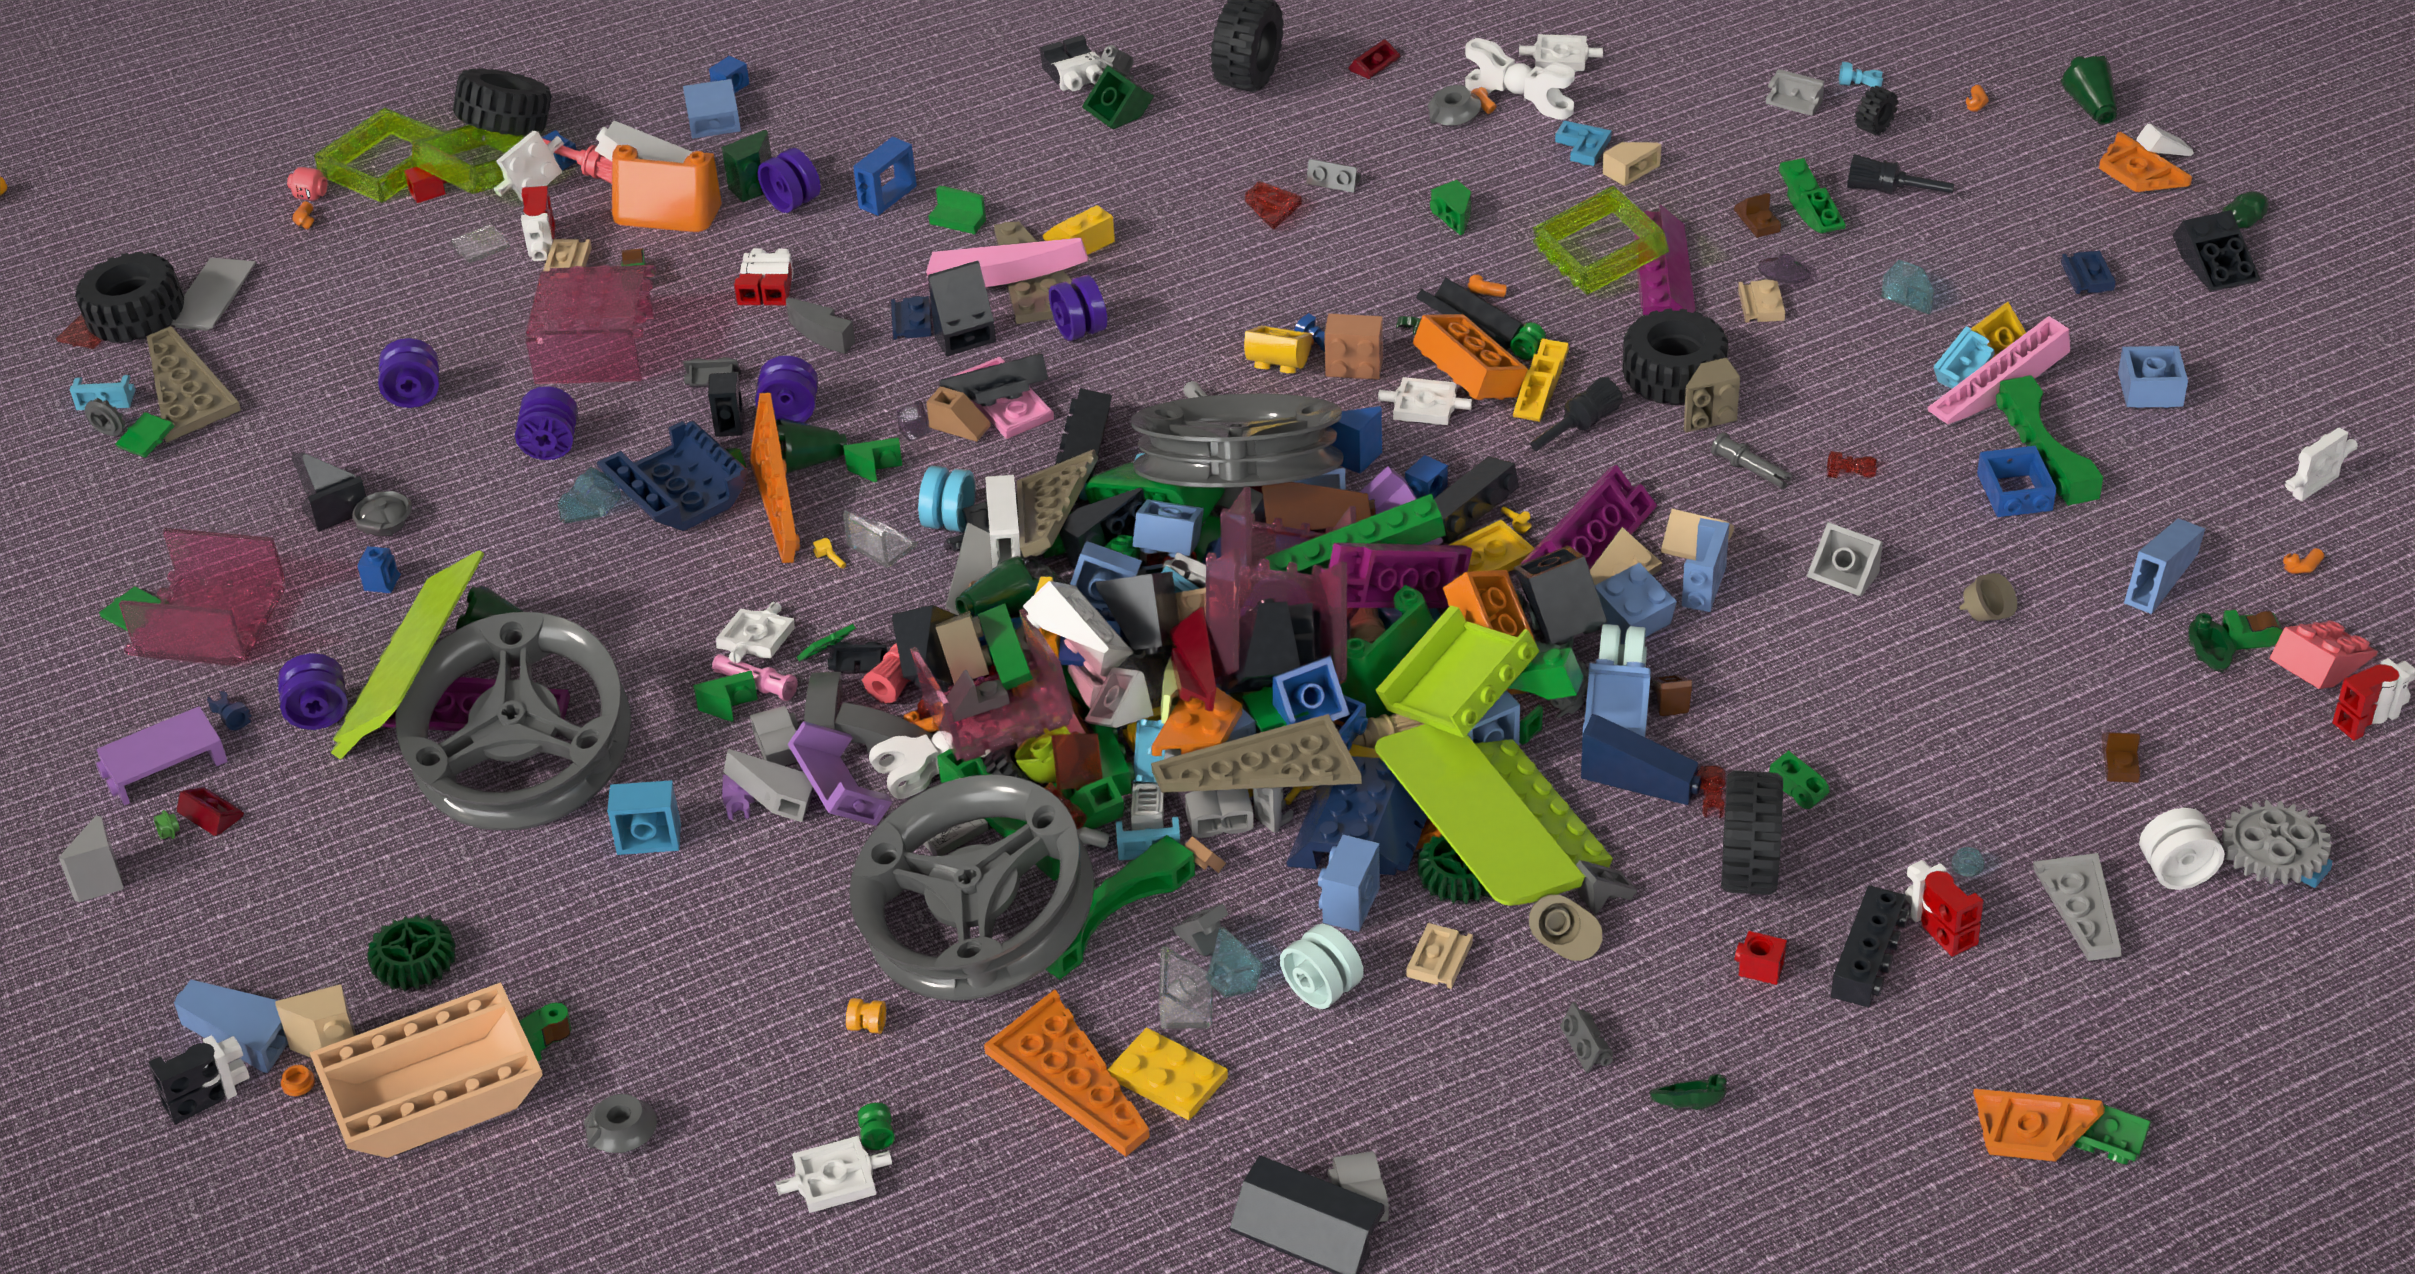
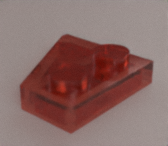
M1258 181L1245 193V202L1270 228L1275 229L1302 205V196Z

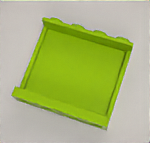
M1450 605L1379 685L1376 692L1387 711L1465 738L1540 650L1529 630L1524 629L1518 637L1466 621L1461 610Z

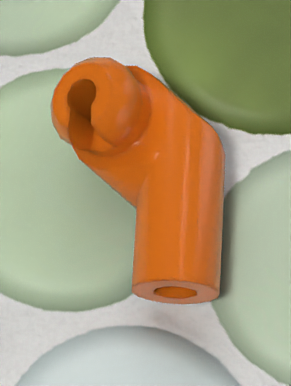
M916 710L903 716L904 720L921 727L929 733L939 731L945 727V720L942 716L920 719L919 712Z

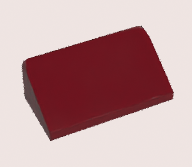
M1383 39L1354 59L1348 69L1362 77L1371 79L1398 60L1401 55L1386 39Z
M205 787L180 791L177 812L213 836L224 832L244 815L242 810Z

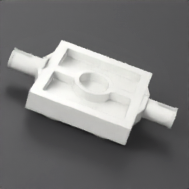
M1538 34V39L1534 46L1520 45L1519 56H1534L1536 60L1535 67L1545 68L1551 63L1558 62L1573 68L1576 72L1585 70V62L1588 57L1603 58V48H1588L1586 43L1587 36Z
M532 131L496 160L504 177V181L494 187L496 194L501 197L511 188L516 192L520 200L523 201L521 195L522 188L546 186L560 175L562 170L557 164L553 153L564 145L561 142V138L556 136L550 143L546 144L537 131Z
M1403 377L1401 385L1396 391L1380 389L1378 393V401L1394 402L1393 420L1448 425L1450 415L1455 409L1470 411L1472 409V399L1456 398L1457 384L1454 382Z
M2339 427L2333 432L2323 435L2319 441L2310 447H2305L2301 451L2298 458L2300 461L2298 472L2285 483V487L2289 491H2293L2295 498L2303 501L2339 477L2344 458L2358 447L2355 440L2349 439L2347 441L2348 432Z
M771 602L770 606L764 611L740 609L717 636V648L729 650L731 652L729 659L733 663L735 661L739 663L746 654L755 655L759 658H772L795 629L794 618L777 615L781 611V605L778 602Z
M859 1136L793 1153L796 1168L795 1177L775 1181L779 1196L799 1190L800 1194L805 1198L809 1213L876 1195L872 1179L873 1169L892 1165L889 1150L869 1156L862 1148Z

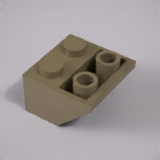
M1727 358L1701 363L1686 385L1683 429L1685 433L1737 421L1740 376Z
M968 611L936 624V630L954 685L964 670L968 671L972 679L989 674L988 666L993 665L988 645L981 646L979 637L983 636V630L978 616L972 618L971 612Z

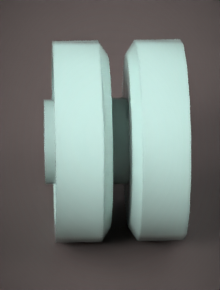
M1603 624L1599 659L1612 660L1614 665L1626 666L1627 662H1641L1645 664L1646 668V628L1630 626L1626 632L1624 645L1621 644V630L1619 626Z
M1323 923L1312 927L1303 935L1301 940L1294 941L1280 955V966L1291 988L1303 1001L1318 1009L1330 1007L1340 999L1344 992L1350 991L1363 978V965L1352 943L1340 931Z

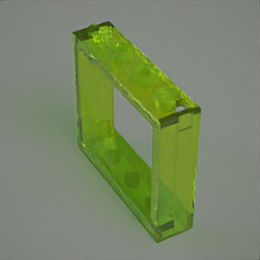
M384 107L314 154L317 169L328 180L383 203L408 186L404 170L432 161L436 166L452 155V149L448 133ZM391 134L422 147L379 178L347 166L349 162Z
M473 125L463 126L412 141V165L471 194H476L493 189L504 181L503 172L496 162L498 159L472 166L452 155L485 145L506 153L520 142L524 136L490 132L485 129L476 128Z
M1614 185L1533 227L1535 235L1533 243L1537 246L1538 252H1543L1551 265L1555 264L1564 277L1567 275L1573 286H1578L1586 295L1669 252L1664 231ZM1611 213H1614L1640 237L1586 267H1583L1558 243L1563 238Z

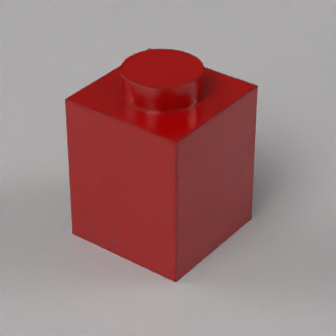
M433 161L404 170L408 190L416 203L445 195L443 185L447 183L445 174L442 169H437Z

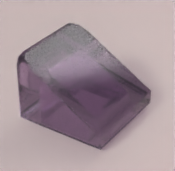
M920 400L897 411L899 432L907 440L914 441L932 432V428L929 427L928 416Z

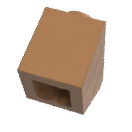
M940 386L927 401L929 427L977 442L991 426L990 421L962 392Z

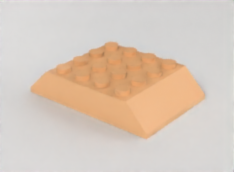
M501 982L310 1052L347 1149L385 1158L517 1109L543 1075Z

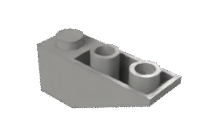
M728 749L723 771L728 777L772 813L803 822L814 792L813 786L803 771Z

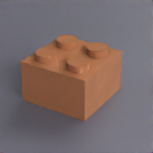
M1328 314L1324 333L1326 377L1379 380L1383 362L1382 316Z

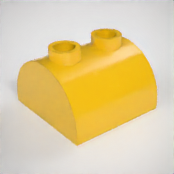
M1262 325L1245 331L1244 350L1246 359L1255 361V368L1270 369L1271 364L1280 365V372L1296 373V368L1301 369L1306 364L1311 349L1313 333Z

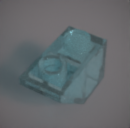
M1898 260L1883 276L1881 297L1930 314L1932 312L1934 289L1923 268Z
M590 467L584 475L582 474L577 478L575 485L569 492L563 494L559 499L560 521L566 524L604 517L620 500V488L605 473Z
M1225 927L1219 928L1211 953L1206 980L1225 998L1254 991L1263 963Z

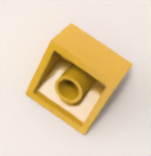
M1096 205L1055 225L1043 234V239L1045 241L1082 238L1086 253L1089 255L1115 242L1113 216Z

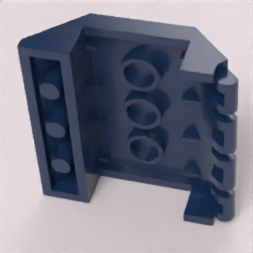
M681 421L669 427L671 445L635 463L622 451L597 462V467L655 522L681 531L692 528L731 508L747 483L744 478L749 472L695 421H689L687 425Z
M1352 756L1361 773L1362 784L1318 786L1287 859V867L1317 869L1324 852H1330L1333 846H1338L1342 835L1379 843L1380 874L1396 875L1397 869L1400 871L1408 870L1428 816L1381 758Z

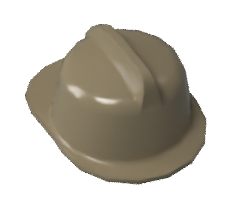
M1998 573L1978 576L1975 582L1965 588L1963 593L1964 603L1959 607L1960 610H1968L1969 614L1976 621L2001 620L2015 614L2017 610V597L2011 583L2004 576Z
M1559 894L1547 895L1540 898L1530 911L1529 927L1532 934L1541 943L1560 956L1572 961H1582L1592 957L1599 950L1602 943V928L1599 921L1590 912L1569 898Z

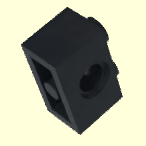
M738 372L712 373L709 380L708 398L715 437L742 436L745 414Z

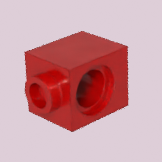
M1748 931L1745 942L1738 943L1734 960L1739 962L1738 976L1777 985L1785 963L1787 940Z

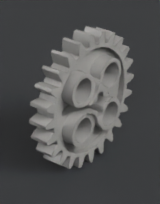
M2266 800L2264 807H2260L2256 802H2252L2251 810L2241 806L2240 814L2232 812L2231 820L2226 819L2221 841H2223V850L2227 851L2226 859L2234 860L2233 867L2235 869L2245 867V876L2255 873L2257 874L2256 881H2260L2263 877H2268L2270 884H2273L2275 879H2281L2282 883L2287 885L2288 878H2292L2295 882L2300 883L2302 875L2312 879L2313 871L2321 873L2322 865H2327L2328 856L2330 855L2331 843L2329 842L2331 835L2325 833V824L2317 825L2318 816L2307 817V809L2297 812L2295 811L2296 804H2292L2289 808H2284L2282 801H2279L2277 806H2272Z

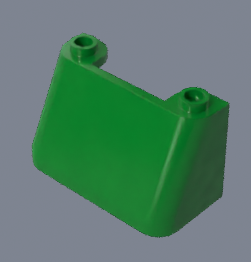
M1133 462L1092 477L1085 487L1090 504L1142 488L1146 500L1204 508L1202 524L1225 492L1224 487H1190L1151 481L1134 472Z
M1404 585L1394 596V606L1402 612V616L1373 643L1360 638H1351L1343 642L1334 651L1335 671L1342 693L1347 697L1366 704L1367 719L1371 717L1377 718L1383 714L1387 716L1395 714L1387 711L1376 689L1435 623L1422 593L1407 585Z

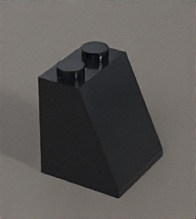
M1569 545L1514 567L1543 637L1552 645L1566 644L1572 640V636L1582 632L1583 634L1593 633L1600 629L1599 625L1607 623L1585 556Z
M1173 572L1096 582L1097 590L1134 650L1144 649L1145 654L1172 651V644L1174 643L1169 636L1170 629L1180 623Z
M1274 598L1260 600L1257 602L1256 607L1245 611V615L1235 622L1221 685L1223 692L1226 694L1263 690V687H1273L1274 676L1301 667L1287 601L1276 602Z
M934 605L892 614V623L903 678L914 681L917 687L932 688L937 690L938 695L947 697L954 686V682L936 630V624L958 615Z

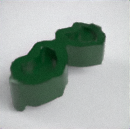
M1412 316L1398 317L1396 329L1399 327H1414L1412 335H1416L1422 318Z

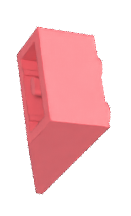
M2328 620L2322 623L2314 622L2313 624L2285 627L2269 659L2318 689L2336 686L2375 657L2378 651L2371 648L2369 641L2356 635L2351 636L2344 632L2345 628L2341 624Z

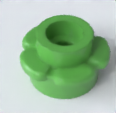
M165 810L162 811V814L154 816V823L159 837L162 840L169 837L174 839L175 832L180 830L176 816L174 814L169 815Z

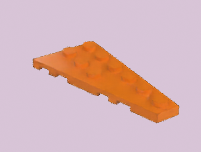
M759 393L750 463L782 563H793L795 551L800 549V538L795 532L786 482V461L782 459L771 393Z
M1056 989L984 1044L985 1054L1125 1157L1150 1137L1148 1126L1132 1102L1126 1099L1121 1091L1120 1084L1115 1077L1112 1078L1105 1062L1085 1032L1081 1031L1075 1023L1074 1016L1070 1010L1064 1007Z

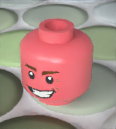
M298 167L293 174L289 175L287 185L295 198L316 201L320 196L325 195L328 182L319 169Z

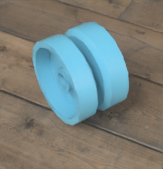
M933 465L928 467L921 483L918 504L919 520L923 527L939 529L944 524L945 528L949 531H965L966 522L962 509L974 505L976 491L975 478L970 470L955 469L950 473L946 467Z

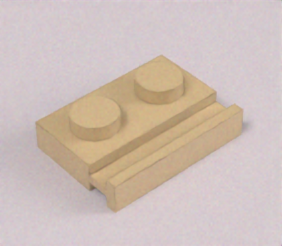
M553 239L543 269L545 278L564 279L571 278V275H578V278H582L592 248L590 239H586V242H579V239Z
M1777 280L1751 281L1749 285H1743V282H1739L1738 292L1746 323L1750 322V319H1757V322L1785 320V309Z
M1428 923L1407 966V977L1438 985L1439 982L1447 984V988L1452 989L1472 946L1473 934L1468 933L1467 936L1460 935L1458 930Z

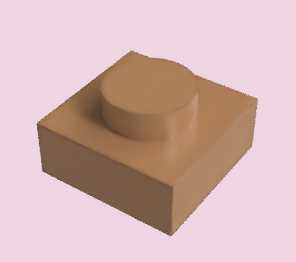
M1193 836L1185 844V847L1194 853L1195 863L1202 869L1206 870L1210 866L1219 873L1226 863Z

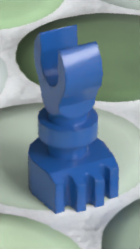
M1308 313L1297 322L1294 331L1313 333L1314 343L1316 342L1321 350L1325 352V331L1315 326L1316 317Z

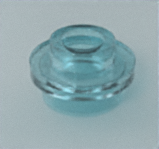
M1963 847L1952 857L1951 865L1956 873L1972 877L1979 875L1983 871L1984 859L1977 849Z

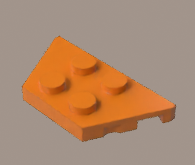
M2121 131L2116 134L2115 142L2109 145L2107 153L2100 159V170L2135 192L2191 185V175L2156 153L2147 151L2140 143Z
M1217 687L1213 711L1205 710V702L1197 698H1193L1189 702L1180 698L1152 744V756H1162V750L1181 748V754L1225 743L1242 715V704Z
M1974 1089L1973 1092L1979 1111L1978 1116L1983 1129L1985 1146L1989 1155L2056 1162L2105 1111L2102 1101L1984 1089Z

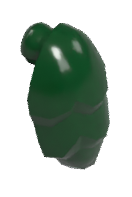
M2249 191L2234 198L2233 202L2225 206L2222 212L2232 210L2238 227L2248 228L2266 215L2269 206L2268 198L2262 192Z
M2208 613L2196 615L2195 620L2191 622L2188 628L2189 645L2194 648L2195 655L2199 661L2206 663L2214 671L2223 673L2229 668L2232 656L2236 651L2226 628L2212 621V617Z
M1712 1074L1708 1080L1700 1079L1670 1083L1654 1088L1649 1093L1652 1101L1661 1105H1668L1673 1109L1690 1107L1694 1110H1702L1717 1104L1725 1097L1728 1089L1726 1087L1727 1079L1724 1075Z

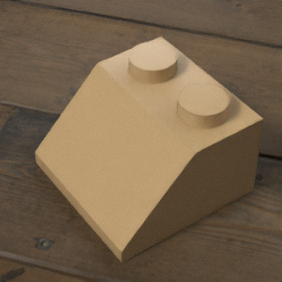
M341 984L275 1001L289 1048L292 1051L311 1058L310 1052L356 1036Z

